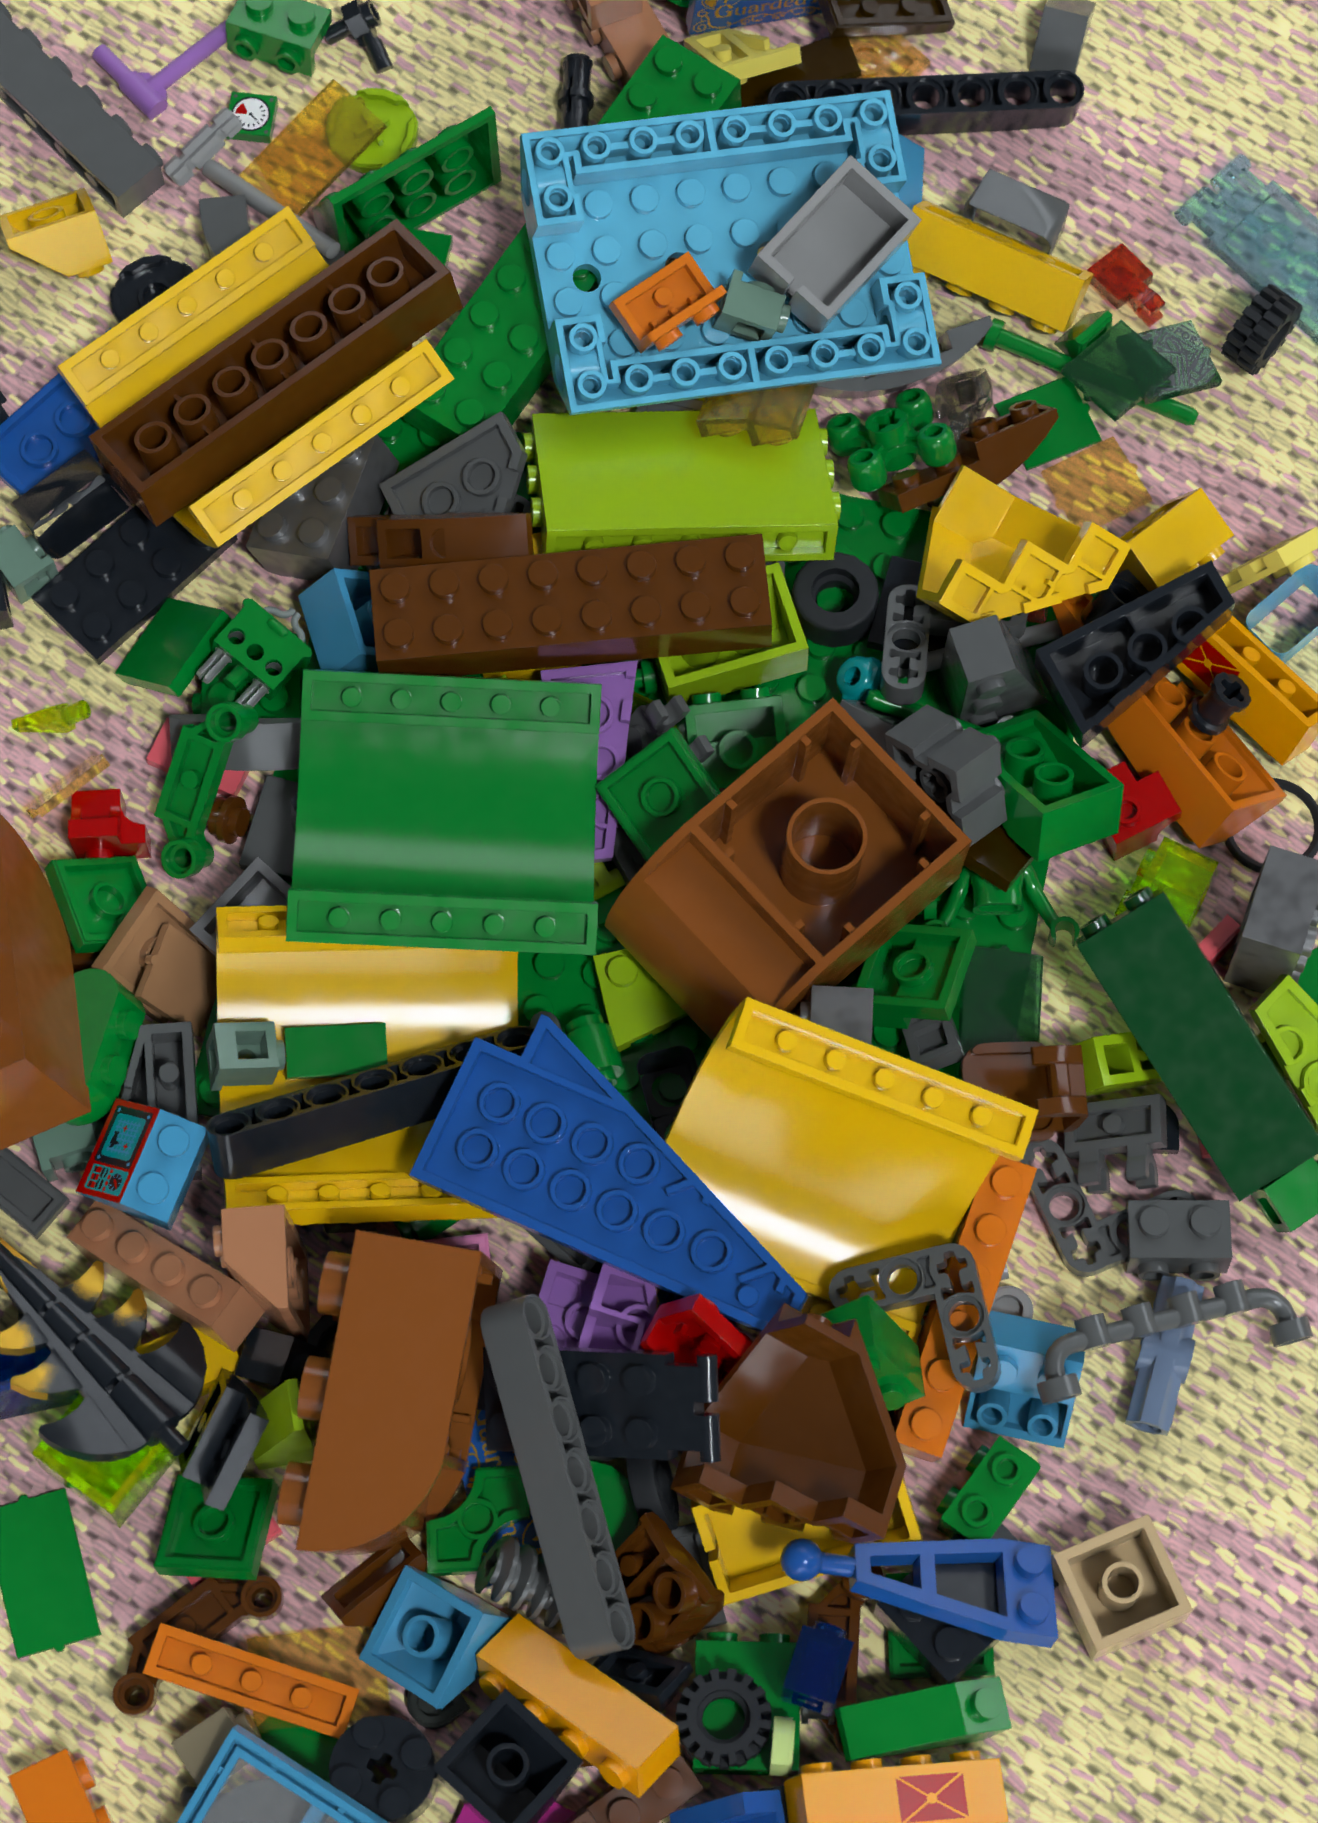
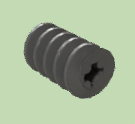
M506 1535L500 1538L485 1555L478 1568L474 1585L475 1592L480 1594L487 1584L491 1583L490 1600L498 1602L508 1591L510 1592L509 1609L516 1611L527 1600L526 1617L534 1620L545 1609L544 1626L553 1628L560 1620L543 1554H538L536 1548L532 1545L523 1544L520 1546L517 1538Z

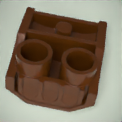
M654 1512L644 1513L639 1519L641 1525L615 1551V1555L634 1620L635 1640L633 1644L642 1646L647 1652L666 1656L692 1640L723 1609L725 1594L722 1590L714 1587L694 1557L674 1537L667 1524Z

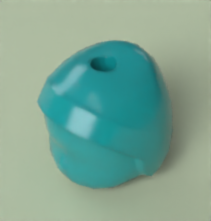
M855 656L846 660L840 666L836 676L837 687L842 694L841 698L865 701L869 690H880L882 663L873 657Z

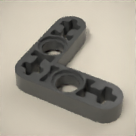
M912 584L895 587L890 592L887 603L880 692L887 701L896 705H910L922 697L926 677L929 635L947 637L950 628L965 624L951 619L916 598L918 585ZM904 606L913 607L912 621L903 620ZM1028 613L1010 616L1009 621L1001 620L1010 629L1012 637L1020 639L1024 635ZM906 638L916 642L918 647L913 650H902L896 647L893 642ZM899 668L908 669L907 684L898 683Z
M1052 1140L1029 1143L1024 1158L1020 1162L1031 1165L1035 1159V1152H1041L1045 1158L1053 1156L1056 1161L1051 1164L1050 1172L1055 1183L1062 1177L1067 1181V1183L1054 1185L1042 1194L1039 1188L1046 1187L1048 1180L1041 1168H1038L1030 1189V1194L1066 1268L1076 1276L1090 1277L1125 1263L1128 1256V1246L1121 1243L1116 1231L1120 1224L1126 1222V1209L1097 1221L1062 1148ZM1175 1189L1148 1200L1196 1199L1184 1190ZM1058 1196L1070 1197L1077 1204L1078 1213L1071 1220H1058L1050 1212V1202ZM1083 1222H1086L1089 1228L1081 1229L1080 1236L1087 1247L1096 1246L1098 1249L1093 1256V1264L1087 1265L1083 1258L1075 1260L1072 1255L1077 1251L1078 1245L1073 1233L1063 1239L1060 1232L1073 1231Z
M957 1243L943 1244L846 1268L832 1278L829 1285V1297L835 1308L849 1302L847 1298H840L841 1294L848 1292L847 1283L855 1281L860 1289L873 1287L875 1284L871 1276L879 1274V1285L886 1298L878 1300L874 1290L860 1294L859 1298L868 1294L885 1312L936 1300L951 1368L958 1383L965 1390L973 1393H984L997 1384L1001 1375V1363L978 1267L971 1252L966 1247ZM956 1257L959 1264L967 1263V1267L959 1270L960 1281L964 1291L974 1286V1293H954L953 1284L948 1274H940V1270L947 1267L948 1258ZM900 1268L912 1269L917 1274V1284L907 1294L894 1293L889 1287L891 1275ZM945 1293L954 1294L946 1300L944 1299ZM969 1304L974 1306L979 1311L977 1325L969 1331L956 1330L951 1325L952 1312L961 1305ZM983 1336L986 1337L985 1343L975 1342L981 1339ZM975 1342L977 1353L982 1362H990V1367L983 1369L982 1379L974 1380L971 1373H963V1368L970 1366V1356L965 1345L956 1350V1343Z

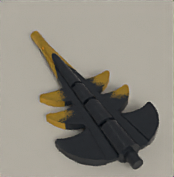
M0 1237V1286L23 1315L22 1319L12 1327L0 1332V1354L21 1356L35 1353L45 1347L51 1353L46 1361L36 1369L12 1377L10 1388L27 1397L47 1401L64 1399L79 1392L84 1398L80 1406L68 1416L56 1422L40 1426L39 1437L64 1455L87 1462H113L130 1457V1455L140 1451L147 1445L153 1447L159 1443L173 1457L180 1455L188 1447L189 1441L176 1427L179 1421L186 1417L198 1403L202 1395L207 1370L204 1346L190 1323L182 1322L173 1338L159 1349L146 1354H139L136 1349L141 1344L147 1325V1304L141 1289H134L125 1304L113 1313L96 1318L92 1312L96 1309L102 1298L105 1278L102 1262L95 1261L90 1269L79 1279L66 1287L60 1288Z

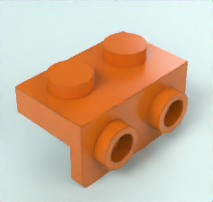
M688 251L613 300L608 307L640 353H643L653 345L660 352L683 336L679 328L689 321L693 320L696 326H699L716 315L721 310L716 303L727 294V291L723 285L716 289L713 288Z

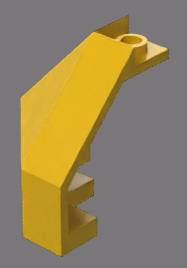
M961 465L938 507L932 506L916 598L951 619L965 624L993 615L1003 619L1020 613L1026 614L1062 603L1063 600L1108 589L1132 545L1092 521L1085 520L1082 528L1012 495L968 467Z

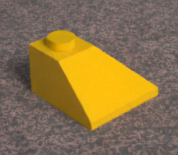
M85 188L0 215V227L9 249L63 275L70 277L77 274L79 278L94 276L104 270V265L113 262L96 210Z

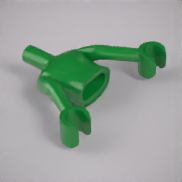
M1031 863L1006 893L963 865L960 876L954 882L950 896L938 920H930L924 924V926L951 927L965 901L969 883L973 891V913L978 915H1011L1024 911L1022 897L1024 881L1025 891L1030 901L1050 929L1048 941L1052 947H1055L1057 931H1068L1072 935L1073 947L1076 945V939H1078L1080 932L1079 925L1073 918L1067 916L1058 917L1044 894Z

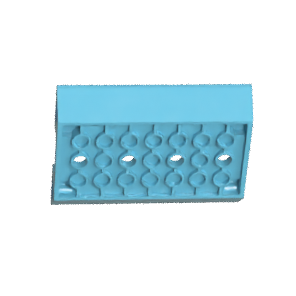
M890 90L539 131L520 135L521 199L553 378L569 415L938 367L942 364L925 272H913L907 240L821 333H814L790 312L783 333L775 332L773 337L767 340L750 341L712 328L716 317L714 315L699 326H696L694 321L691 320L680 327L679 330L683 336L659 352L656 346L653 345L643 353H640L608 307L613 300L664 268L667 260L679 258L688 251L714 289L720 285L724 287L734 269L743 271L741 281L747 283L757 281L747 271L757 256L758 249L770 242L850 155L899 198L898 192L907 182ZM582 269L591 271L598 280V288L591 292L578 289L573 282V273ZM787 295L784 304L788 305L791 299Z

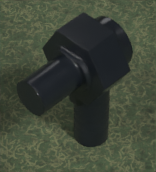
M353 0L341 6L343 18L331 24L325 34L329 44L333 45L352 35L360 46L366 47L377 74L392 69L393 64L384 43L377 36L376 27L381 25L382 22L374 4L370 0L365 2Z

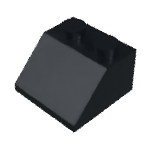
M504 1689L432 1769L436 1777L484 1823H537L551 1808L584 1762L508 1690Z

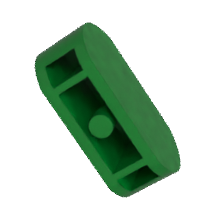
M96 968L74 973L85 1084L89 1089L91 1112L65 1122L73 1126H82L95 1122L112 1109L125 1081L140 1025L143 1024L146 1015L142 1002L110 973Z

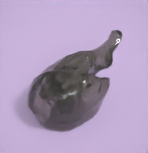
M986 369L961 372L949 376L937 384L935 391V418L941 420L947 416L950 422L949 427L953 431L955 442H957L961 432L968 428L971 422L984 418L987 411L993 406V381Z

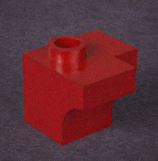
M1125 761L1107 769L1124 784L1119 832L1102 839L1114 861L1157 841L1159 833L1168 825L1180 819L1182 814L1180 807L1159 771L1136 781Z
M120 789L71 791V819L68 820V839L77 859L113 858L116 856L134 855L136 858H151V838L146 825L132 822L126 817V802Z

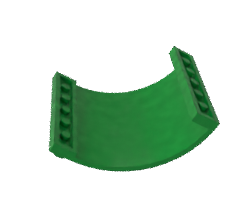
M303 669L296 830L292 886L288 888L286 941L596 955L599 904L594 901L595 785H597L602 684Z

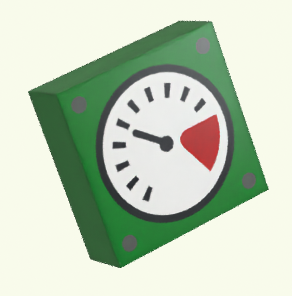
M232 91L229 110L237 116L243 125L242 129L232 140L271 144L278 109L277 96Z

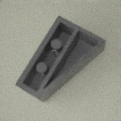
M997 615L948 630L938 680L951 716L985 728L996 724L1000 717L1048 703L1029 650L1026 647L1022 648L1020 640L1017 637H1012L1010 629Z
M191 1021L140 1025L138 1038L124 1083L122 1100L159 1108L199 1124L194 1032ZM202 1160L192 1181L203 1180Z

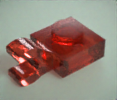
M1123 243L1087 269V271L1094 274L1090 283L1117 310L1129 302L1134 313L1149 328L1163 318V314L1159 309L1165 306V302L1155 291L1148 287L1152 283L1153 272Z

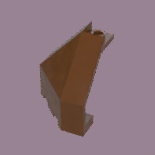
M784 1303L718 1385L719 1401L704 1403V1412L719 1413L721 1461L713 1463L700 1462V1452L682 1451L670 1489L712 1511L728 1515L733 1514L736 1506L757 1513L761 1516L762 1523L803 1532L805 1523L813 1526H824L833 1531L832 1538L834 1540L851 1544L885 1539L907 1465L856 1318L832 1324L829 1319L821 1315L802 1313Z

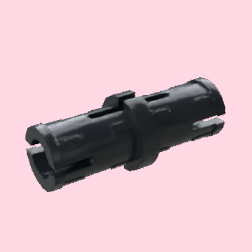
M572 53L564 57L563 87L558 93L557 105L561 109L560 129L588 126L589 111L594 106V95L590 91L593 61L590 60L588 55Z

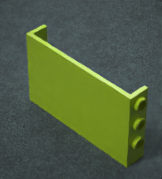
M815 408L593 412L578 415H569V413L532 414L531 433H523L522 446L528 455L526 462H532V465H527L526 467L527 494H536V498H531L530 500L532 527H540L543 554L762 534L765 562L834 560L838 520L841 514V500L839 492H832L831 489L834 485V464L832 459H825L828 451V434L826 428H819Z

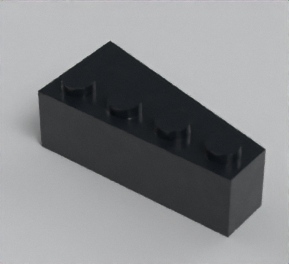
M1212 561L1036 650L1034 666L1079 747L1083 748L1231 619L1235 601Z

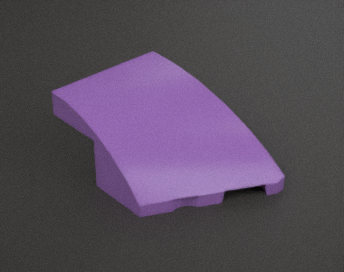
M550 1259L539 1293V1297L549 1312L558 1347L644 1350L640 1345V1341L658 1310L655 1286L606 1264L602 1265L600 1273L597 1274Z

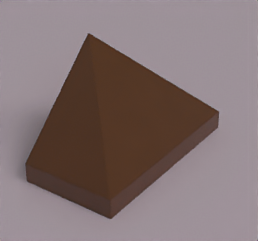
M408 1538L395 1546L377 1551L321 1597L345 1626L374 1627L404 1566L409 1565L425 1572L427 1559Z

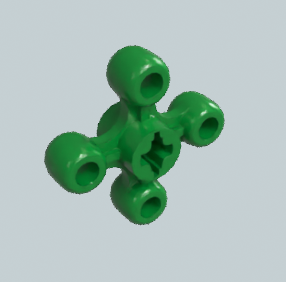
M911 388L902 391L894 401L895 408H886L871 414L867 418L865 426L852 413H841L828 420L826 429L829 447L835 455L849 457L847 460L848 474L852 486L857 491L873 492L885 485L887 472L902 470L910 466L915 461L916 454L920 455L921 460L930 467L945 466L954 460L957 454V447L953 431L944 423H932L934 420L931 398L925 390Z

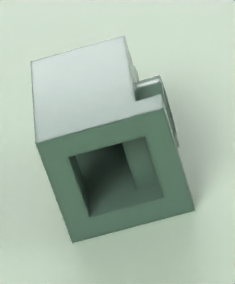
M734 269L724 286L727 294L720 299L718 307L721 310L716 314L712 328L750 341L771 339L775 332L783 333L791 312V306L784 304L786 295L775 292L772 286L764 282L750 281L747 283L741 281L743 271Z
M15 524L0 528V571L5 584L22 605L59 573L50 555H46L32 534L24 538Z
M274 1021L214 1023L206 1043L211 1091H220L223 1086L273 1085L278 1070H284L285 1045L283 1040H276Z
M103 1119L82 1126L63 1123L32 1137L42 1172L48 1182L58 1180L56 1170L62 1168L67 1173L85 1170L105 1125Z

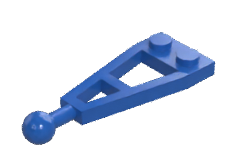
M798 1538L790 1541L781 1553L780 1561L783 1571L788 1577L796 1581H808L818 1573L848 1577L849 1591L1000 1641L1051 1648L1058 1639L1051 1548L1048 1545L1002 1538L857 1543L853 1545L848 1556L821 1552L818 1545L813 1541ZM995 1562L999 1614L937 1594L935 1564ZM912 1565L914 1586L871 1573V1566Z

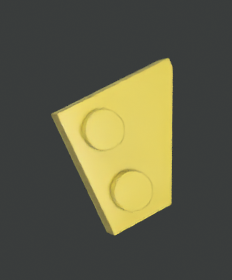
M729 28L683 39L685 48L739 78L741 85L747 82V78L802 63L800 45L790 42L783 47L772 49L770 48L769 37L744 34L742 31Z
M1318 527L1285 539L1221 576L1230 594L1268 575L1273 574L1274 578L1278 579L1289 572L1290 574L1315 561L1316 558L1312 551L1318 549Z

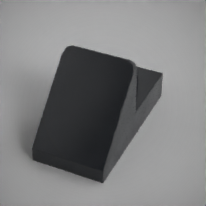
M632 1647L627 1650L602 1655L592 1664L659 1713L670 1704L693 1672L689 1662Z

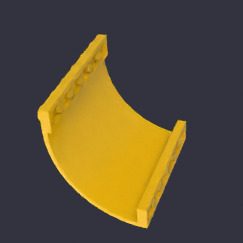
M287 206L58 365L56 369L97 426L101 428L329 267V265L316 249V244L293 211ZM425 339L408 352L403 350L175 513L173 517L201 542L210 547L217 548L455 378L428 340Z
M287 905L216 907L217 1023L274 1021L276 1040H283V1042L284 1028L385 1023L388 1063L508 1027L518 1026V952L286 941ZM285 1064L284 1070H278L273 1085L223 1086L219 1091L220 1114L341 1077L286 1080ZM436 1119L238 1179L223 1178L225 1208L284 1204L294 1225L499 1218L417 1182L410 1177L409 1174Z
M747 997L729 1016L707 1051L683 1098L665 1142L803 1288L808 1298L801 1312L820 1315L835 1308L829 1297V1285L832 1278L838 1272L846 1268L952 1243L974 1196L998 1157L1003 1156L1016 1162L1024 1158L1039 1110ZM909 1268L895 1270L889 1279L890 1289L897 1294H907L917 1284V1274ZM879 1274L871 1276L875 1286L860 1289L857 1283L852 1281L847 1283L848 1292L841 1294L840 1298H847L851 1302L858 1299L860 1294L872 1290L876 1292L878 1300L885 1299L886 1296L879 1285ZM927 1302L887 1311L886 1313L917 1343L922 1327L920 1323Z

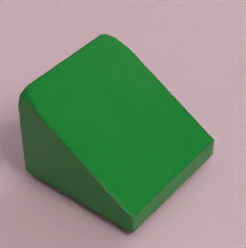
M1106 310L1085 315L1055 341V345L1064 354L1084 362L1110 339L1113 314Z

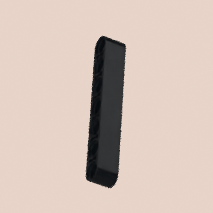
M1066 70L786 81L778 83L771 89L767 104L890 90L897 129L901 135L1013 131L1055 128L1068 125L1075 119L1084 96V85L1078 75ZM1051 96H1062L1069 103H1059ZM1006 98H1017L1023 102V105H1013ZM960 100H972L976 102L978 106L968 107L964 105ZM924 101L933 108L922 109L915 102Z
M513 1026L478 1036L477 1038L522 1056L534 1028ZM474 1038L214 1116L207 1122L206 1130L215 1174L224 1179L243 1178L436 1119Z

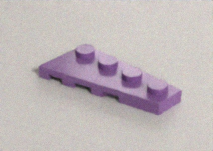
M638 660L540 671V680L602 684L597 784L625 763ZM597 789L594 863L612 861L618 821Z

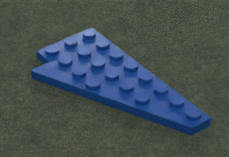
M541 1014L522 1056L477 1037L474 1038L409 1174L413 1180L680 1298L701 1293L718 1307L719 1312L724 1317L761 1333L784 1303L800 1312L802 1311L808 1298L803 1288L548 1016Z

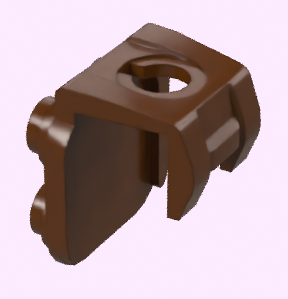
M1035 1041L983 1043L968 1050L961 1060L960 1075L962 1081L1039 1110L1028 1143L1046 1141L1051 1139L1057 1132H1072L1079 1128L1088 1117L1081 1045L1044 1046L1042 1043Z

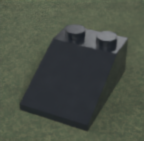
M1001 1524L991 1538L1018 1541L1003 1524ZM956 1533V1534H955L952 1538H950L949 1540H966V1539H965L964 1537H962L961 1535H959L958 1533ZM995 1562L935 1564L937 1594L999 1614ZM913 1570L900 1582L914 1586ZM1053 1578L1055 1590L1059 1586V1583ZM881 1601L875 1607L874 1615L940 1686L955 1683L1000 1641Z

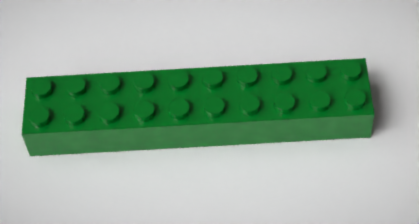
M662 34L598 124L740 108L742 106L741 80ZM526 223L434 348L455 379L403 415L404 421L444 445L500 411L508 417L511 425H513L552 371ZM582 269L573 273V282L578 289L591 292L598 288V280L591 271Z

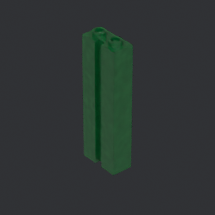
M1146 886L1123 901L1127 910L1118 916L1109 919L1106 913H1102L1080 927L1083 936L1076 939V946L1240 1202L1317 1155L1318 1131L1163 887L1152 892L1150 887Z

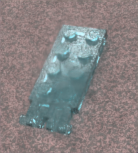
M1238 154L1210 179L1211 186L1218 192L1217 195L1208 187L1203 186L1174 212V216L1183 226H1187L1192 222L1209 237L1207 247L1259 293L1268 284H1273L1302 304L1301 316L1295 324L1318 344V219L1274 180L1266 186L1249 171L1251 168L1249 159L1243 154Z

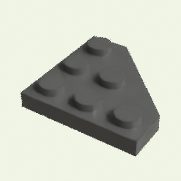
M500 411L382 482L379 486L394 515L510 513L528 455L508 417Z

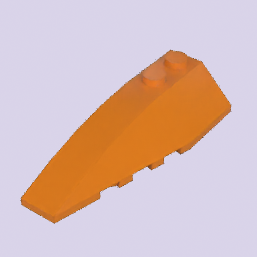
M1083 594L1063 600L1062 603L1052 606L1063 636L1084 626L1081 620V612L1092 600L1093 597L1090 594ZM1164 677L1107 727L1141 778L1159 771L1182 811L1181 818L1176 820L1180 825L1181 832L1200 849L1226 841L1229 837L1234 836L1281 803L1287 795L1229 725L1219 735H1208L1196 728L1188 715V706L1196 694L1183 681L1175 686Z

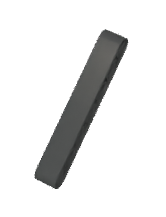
M535 1294L488 1306L481 1314V1331L568 1647L579 1660L627 1650L633 1646L635 1640L634 1620L547 1307L542 1299Z

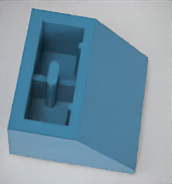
M990 1310L989 1317L1001 1363V1375L997 1384L992 1389L984 1393L970 1392L963 1427L1064 1448L1076 1397L1042 1405L1036 1384L1046 1381L1043 1363L1048 1348L1057 1338L1075 1332L1076 1328ZM983 1336L980 1342L985 1343L986 1337ZM1085 1352L1073 1353L1067 1357L1064 1364L1066 1375L1076 1373L1078 1381H1080ZM978 1354L973 1374L974 1380L982 1379L983 1369L990 1367V1362H982Z

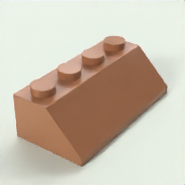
M285 1205L221 1209L222 1225L213 1226V1247L215 1257H220L222 1268H227L228 1277L234 1279V1281L241 1284L265 1310L262 1316L285 1335L308 1342L310 1307L307 1249Z

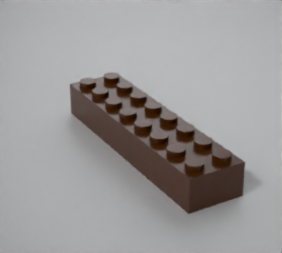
M397 219L393 220L91 434L89 439L104 469L156 527L462 309L463 305L452 274Z
M762 534L369 570L376 662L378 671L381 673L464 676L772 647V618Z

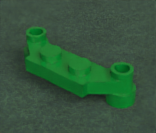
M232 701L218 703L209 709L204 722L197 726L188 724L182 727L154 816L162 819L169 840L162 850L161 863L166 873L173 878L182 879L194 876L213 862L214 850L211 844L206 841L204 831L233 743L243 738L246 734L253 732L258 726V713L255 708L248 704L241 705Z

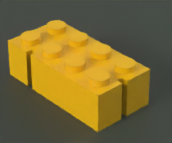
M904 1476L885 1539L875 1540L874 1543L923 1541ZM691 1500L692 1513L704 1550L708 1552L709 1565L716 1587L725 1594L724 1606L803 1582L788 1577L781 1566L782 1550L792 1540L798 1538L809 1539L818 1545L821 1552L848 1556L849 1551L854 1545L834 1540L832 1538L833 1531L824 1526H813L805 1523L803 1532L762 1523L761 1516L751 1510L735 1506L733 1514L728 1515L712 1511ZM818 1573L814 1578L819 1577V1576H822V1575H826V1574Z

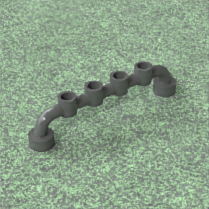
M1242 1279L1213 1287L1215 1298L1199 1301L1197 1292L1189 1291L1167 1298L1169 1309L1153 1312L1150 1302L1126 1307L1120 1310L1123 1320L1108 1324L1106 1323L1104 1313L1090 1315L1074 1321L1076 1331L1057 1338L1048 1348L1043 1363L1046 1381L1040 1382L1036 1386L1042 1405L1079 1396L1082 1394L1077 1374L1066 1375L1064 1367L1067 1357L1073 1353L1087 1352L1126 1340H1136L1171 1329H1181L1220 1317H1230L1256 1308L1268 1309L1277 1320V1324L1268 1327L1274 1347L1293 1344L1313 1337L1308 1316L1297 1318L1291 1303L1277 1291L1269 1288L1245 1290Z

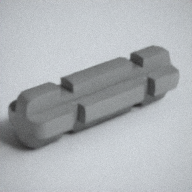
M222 108L212 118L214 123L210 127L206 124L180 149L183 154L179 158L174 155L165 164L164 170L166 174L179 186L185 185L195 175L192 171L196 167L200 170L208 160L226 145L223 140L227 136L232 139L242 129L241 121L228 108Z

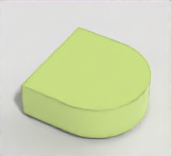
M774 1716L769 1775L788 1777V1774H791L795 1720L792 1717Z

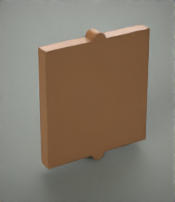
M163 924L151 955L145 957L147 965L135 997L173 1023L191 1021L194 1036H201L217 995L216 957L209 950L171 924Z

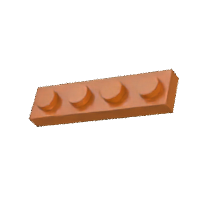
M161 1622L143 1671L145 1675L339 1739L347 1730L360 1691L358 1688Z

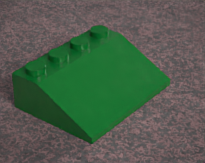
M489 106L458 125H451L445 128L435 138L419 147L406 150L398 159L382 168L367 172L352 185L339 192L328 194L318 205L312 208L315 227L340 244V251H344L347 254L395 219L406 228L418 229L501 182L496 114L494 110Z

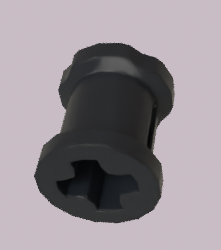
M1225 672L1217 674L1210 683L1211 689L1204 696L1194 698L1188 706V715L1191 722L1196 728L1208 735L1221 734L1227 728L1231 715L1234 712L1245 710L1251 702L1249 688L1244 681L1234 674Z

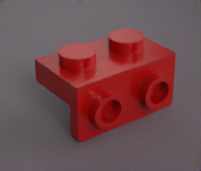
M701 1293L661 1304L640 1341V1345L645 1351L674 1352L675 1362L696 1363L697 1354H717L718 1385L753 1343L747 1335L739 1332L719 1312L718 1307L712 1301L705 1298Z

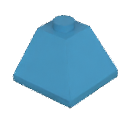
M405 1565L359 1659L433 1707L442 1709L479 1677L476 1654L513 1618L468 1591L412 1566Z

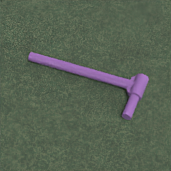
M226 20L154 76H151L149 73L131 71L105 44L98 46L94 50L92 58L119 84L120 91L150 120H153L168 106L166 89L227 42Z

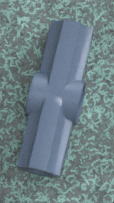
M1162 1276L1152 1310L1157 1312L1169 1309L1167 1298L1189 1291H1196L1199 1301H1201L1205 1287L1187 1278ZM1195 1325L1159 1332L1141 1339L1140 1345L1142 1346L1134 1367V1371L1138 1372L1125 1420L1126 1425L1154 1435H1168L1177 1406L1180 1385L1186 1381L1196 1340H1193L1192 1337Z

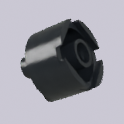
M388 1715L368 1716L361 1718L350 1726L336 1742L329 1762V1778L332 1786L387 1822L410 1823L426 1811L435 1796L438 1778L433 1772L432 1767L437 1761L426 1737L410 1722ZM390 1760L391 1767L397 1774L394 1780L385 1778L381 1785L376 1784L377 1778L372 1772L375 1765L383 1767L386 1761Z

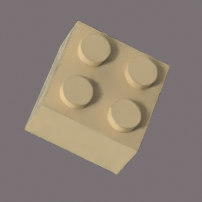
M1149 1514L1055 1553L1051 1558L1053 1577L1059 1583L1058 1588L1091 1661L1186 1621L1193 1612Z

